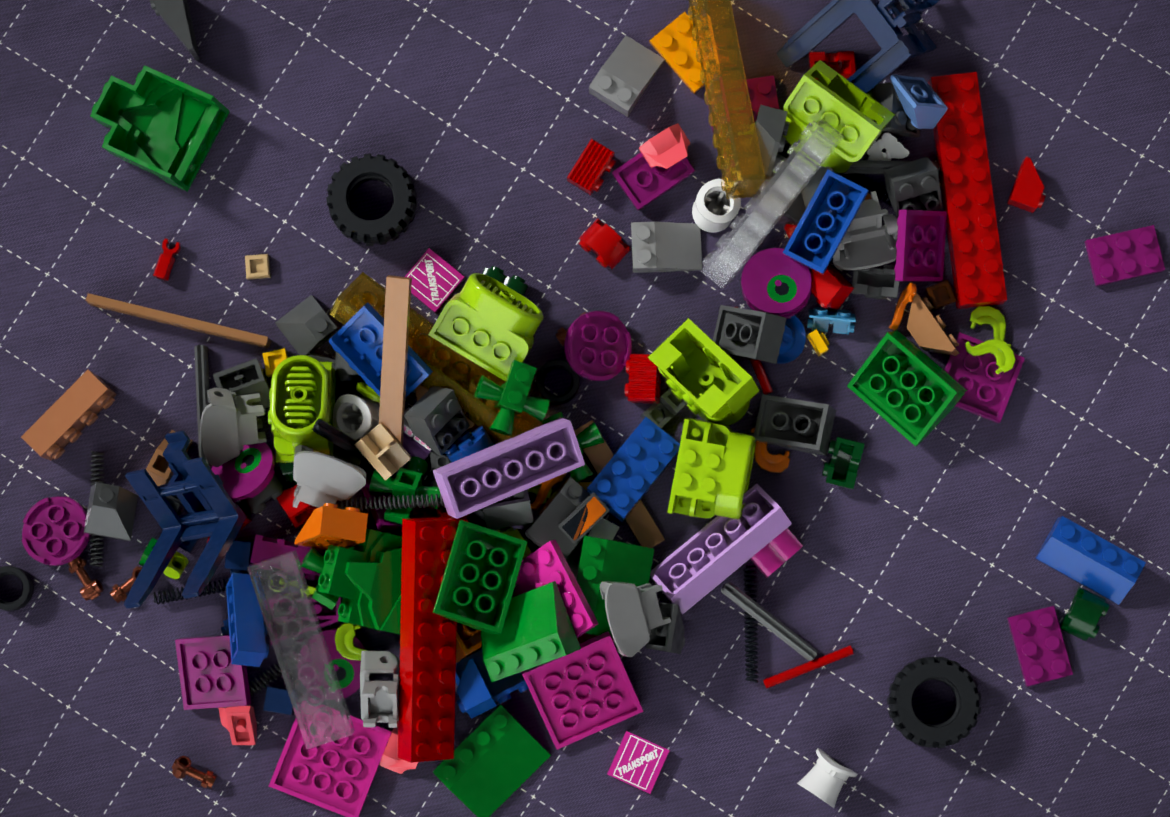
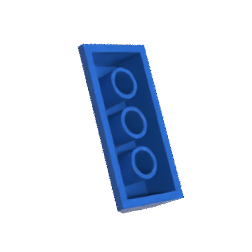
M827 169L782 253L808 268L824 274L869 190Z
M1064 516L1057 518L1035 558L1117 605L1122 602L1133 587L1146 564L1141 559Z

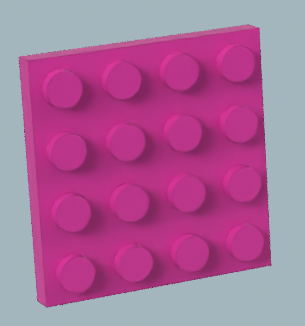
M550 540L522 560L512 597L556 581L577 638L599 624L556 540Z
M608 631L580 643L581 649L521 672L557 750L643 712Z
M304 697L269 787L345 817H359L392 731L378 725L376 727H363L362 719Z

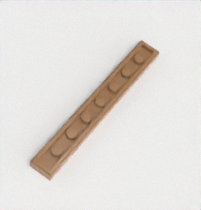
M389 275L386 277L379 423H383L403 446L412 278Z
M89 293L86 297V302L94 307L267 349L270 347L271 339L267 336Z

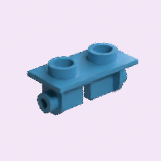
M815 307L814 310L809 309V318L812 319H808L807 328H811V331L817 329L820 332H828L829 324H833L832 333L849 335V332L854 333L855 324L851 322L856 323L855 314H851V311L840 309L837 312H832L823 307Z

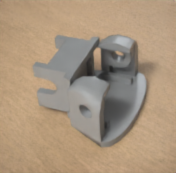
M876 191L871 192L872 199L863 201L835 252L833 265L836 268L842 270H861L885 265L896 260L897 217L893 214L888 215L886 209L881 210Z
M223 388L207 390L208 403L210 404L202 412L200 434L204 455L211 466L219 467L239 456L240 450L244 449L243 445L267 442L265 431L258 432L257 430L263 428L262 421L257 420L256 417L265 415L263 405L252 406V403L261 401L259 393L236 396L235 392Z
M295 446L293 479L297 482V487L294 491L295 498L292 507L297 508L300 501L319 508L324 503L336 504L337 500H349L366 485V472L359 466L344 462L330 455L314 452L312 448L307 446Z
M601 582L600 592L602 599H605V609L613 642L621 655L633 657L650 641L651 629L671 622L670 617H662L656 592L663 590L662 585L652 586L650 583H646L636 587L632 583Z
M361 652L360 698L363 727H376V723L380 722L388 723L389 728H397L399 720L398 677L400 661L391 652ZM370 673H393V681H370Z

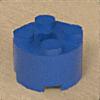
M480 426L472 433L465 431L457 439L458 442L452 444L444 453L452 463L491 447L495 443L484 427Z

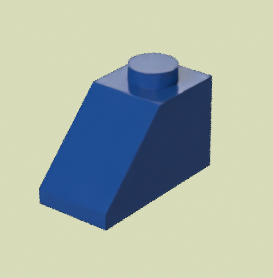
M474 659L468 660L457 688V693L460 697L457 700V704L461 712H467L472 719L497 705Z

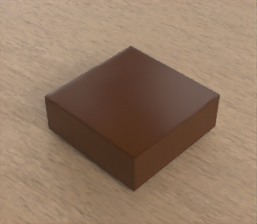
M948 279L925 289L934 307V311L957 301Z

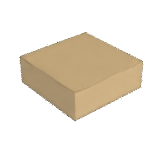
M269 254L245 256L247 280L271 278Z

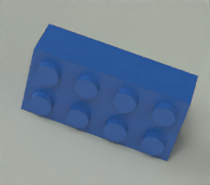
M645 417L588 486L586 491L590 494L595 492L610 509L609 513L623 522L677 456L680 443Z

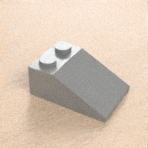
M625 36L589 86V94L628 117L665 59L630 37Z
M631 222L633 273L702 270L701 229L696 224Z

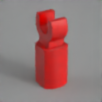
M166 238L162 243L163 254L159 256L153 276L168 281L175 262L174 255L179 253L181 244L176 242L173 249H168L169 240Z

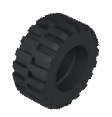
M371 153L364 154L363 158L358 159L355 156L351 158L352 162L348 164L344 162L339 166L341 170L338 173L334 172L331 177L333 181L331 184H328V197H326L329 214L337 228L344 236L351 238L353 242L358 244L362 242L366 246H374L375 243H379L381 246L387 244L386 241L392 239L395 241L398 239V235L401 232L405 233L409 229L408 224L413 222L414 212L417 209L415 187L403 166L400 167L397 161L392 158L388 160L384 155L377 154V157L372 156ZM369 180L385 182L391 188L394 196L391 210L385 216L376 220H363L353 212L350 203L351 195L356 187Z
M926 657L908 663L894 677L895 680L890 685V694L887 697V704H889L890 709L888 712L895 728L907 740L920 746L943 748L958 743L959 740L966 738L970 734L969 731L972 727L976 726L978 722L976 720L977 716L981 713V707H979L981 693H978L976 680H973L970 676L971 673L966 668L964 669L960 666L958 662L944 657ZM925 681H943L951 687L955 694V711L951 718L942 724H927L921 721L913 710L912 697L914 691Z

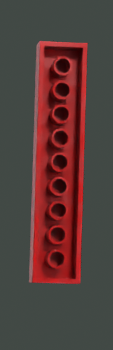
M977 72L930 77L928 84L948 107L933 131L937 162L940 165L939 177L944 211H947L946 230L955 298L957 300L956 306L957 309L1004 304L1007 301Z
M446 517L402 519L398 758L410 763L454 759L457 622L433 613L459 524V520Z

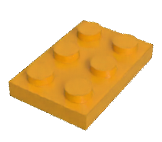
M685 11L649 41L693 94L729 65L725 57Z

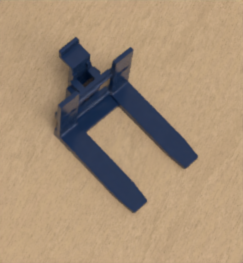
M832 0L777 52V56L786 67L792 66L809 54L852 15L856 14L881 47V50L847 79L868 94L908 59L934 51L937 48L924 30L917 31L918 29L914 24L922 19L920 16L923 14L922 12L931 9L940 0ZM905 28L909 34L903 36L900 29Z
M185 431L165 435V439L169 444L162 455L174 473L168 484L157 486L146 469L128 472L125 475L162 528L160 537L124 602L126 609L142 605L183 541L211 536L182 592L184 599L199 596L211 580L246 519L239 505H235L222 486L223 481L218 474H214L203 457L196 459L189 457L186 449L191 440ZM176 495L189 514L178 516L166 497Z

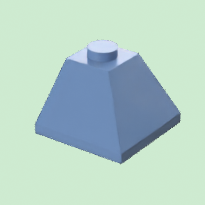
M892 74L890 80L905 113L911 119V124L918 129H934L948 107L924 78Z

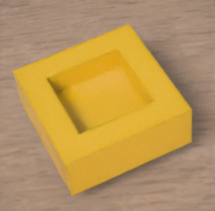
M817 329L808 334L807 338L818 357L828 351L827 346L829 345L826 336L823 333L819 334Z
M285 348L262 353L267 377H272L276 367L288 358Z

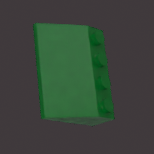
M899 331L886 333L847 385L850 390L914 446H918L955 407L967 391Z
M460 520L433 613L493 635L501 634L528 541Z
M584 536L577 582L599 623L585 634L598 636L608 631L612 638L605 609V599H602L600 584L603 581L635 584L638 587L649 583L654 555L653 548Z
M556 581L512 597L501 634L493 635L481 631L483 661L491 682L581 649Z
M501 704L454 750V759L444 760L433 773L477 817H490L551 755Z

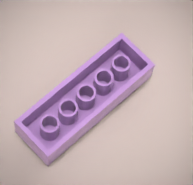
M560 417L435 469L433 474L448 515L458 519L585 465L571 421Z
M755 484L744 494L742 504L745 503L740 519L722 516L715 517L651 570L650 577L656 585H662V592L673 604L679 605L682 614L792 524L782 508L758 484Z

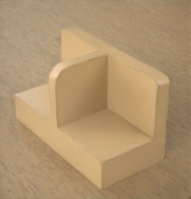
M379 423L354 444L385 481L411 459L410 454L383 423Z

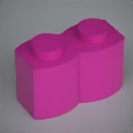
M787 528L750 558V560L767 578L800 550L803 545Z

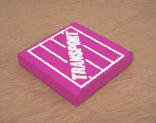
M430 248L405 276L412 278L411 294L435 314L465 279L461 273Z
M626 731L607 775L651 794L670 750Z

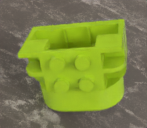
M819 60L803 75L784 104V111L788 112L786 121L790 122L787 135H783V137H786V140L794 148L816 164L830 167L834 170V173H845L854 162L861 159L871 148L895 114Z
M473 273L469 276L461 292L455 294L445 305L428 335L506 382L512 361L516 360L523 363L533 347V335L543 320V313L528 298L498 280L484 274Z
M689 318L648 356L649 360L658 367L660 373L667 379L666 384L672 389L671 392L680 401L683 399L687 403L686 406L695 415L698 414L704 421L727 426L736 423L745 415L749 408L750 400L759 392L752 376Z
M296 355L283 360L274 370L269 390L270 410L268 411V424H271V432L274 435L276 463H294L295 446L298 445L312 448L314 452L333 457V443L313 431L315 422L318 419L333 426L332 416L336 398V378L333 362H319L310 356Z
M693 418L684 419L667 513H678L699 518H711L716 515L740 519L745 503L742 504L743 497L748 491L756 445L755 437L733 432L729 426Z

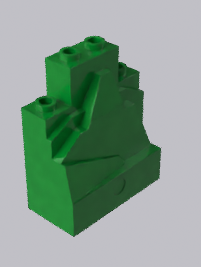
M144 65L142 71L138 73L134 85L111 75L109 81L103 87L99 100L93 105L90 117L99 124L111 129L104 138L102 148L110 154L188 192L230 111L214 96Z
M366 529L365 542L356 545L354 550L334 545L328 546V550L324 554L323 572L318 580V592L343 597L342 603L338 608V621L400 635L402 537Z

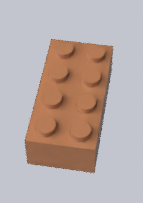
M87 370L21 438L39 456L50 461L53 458L56 460L65 452L64 447L69 442L73 443L81 436L82 433L80 431L86 425L90 426L97 420V414L103 408L107 409L115 401L114 397L117 394L98 375Z

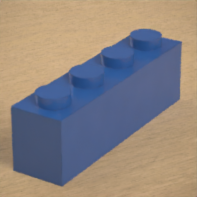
M232 572L226 585L231 664L260 667L263 659L267 658L269 653V645L265 643L267 624H264L263 619L266 611L265 605L262 604L264 586L261 585L259 575Z

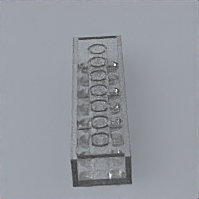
M823 119L817 122L813 121L807 125L801 133L804 135V138L794 142L787 151L790 156L783 161L781 160L773 169L775 173L773 178L766 179L759 187L760 195H756L749 200L744 207L746 213L737 216L730 225L732 231H728L726 235L724 234L716 243L718 249L713 250L702 261L704 267L700 272L723 289L733 281L845 137Z
M296 550L250 564L247 569L306 749L353 735L355 729Z

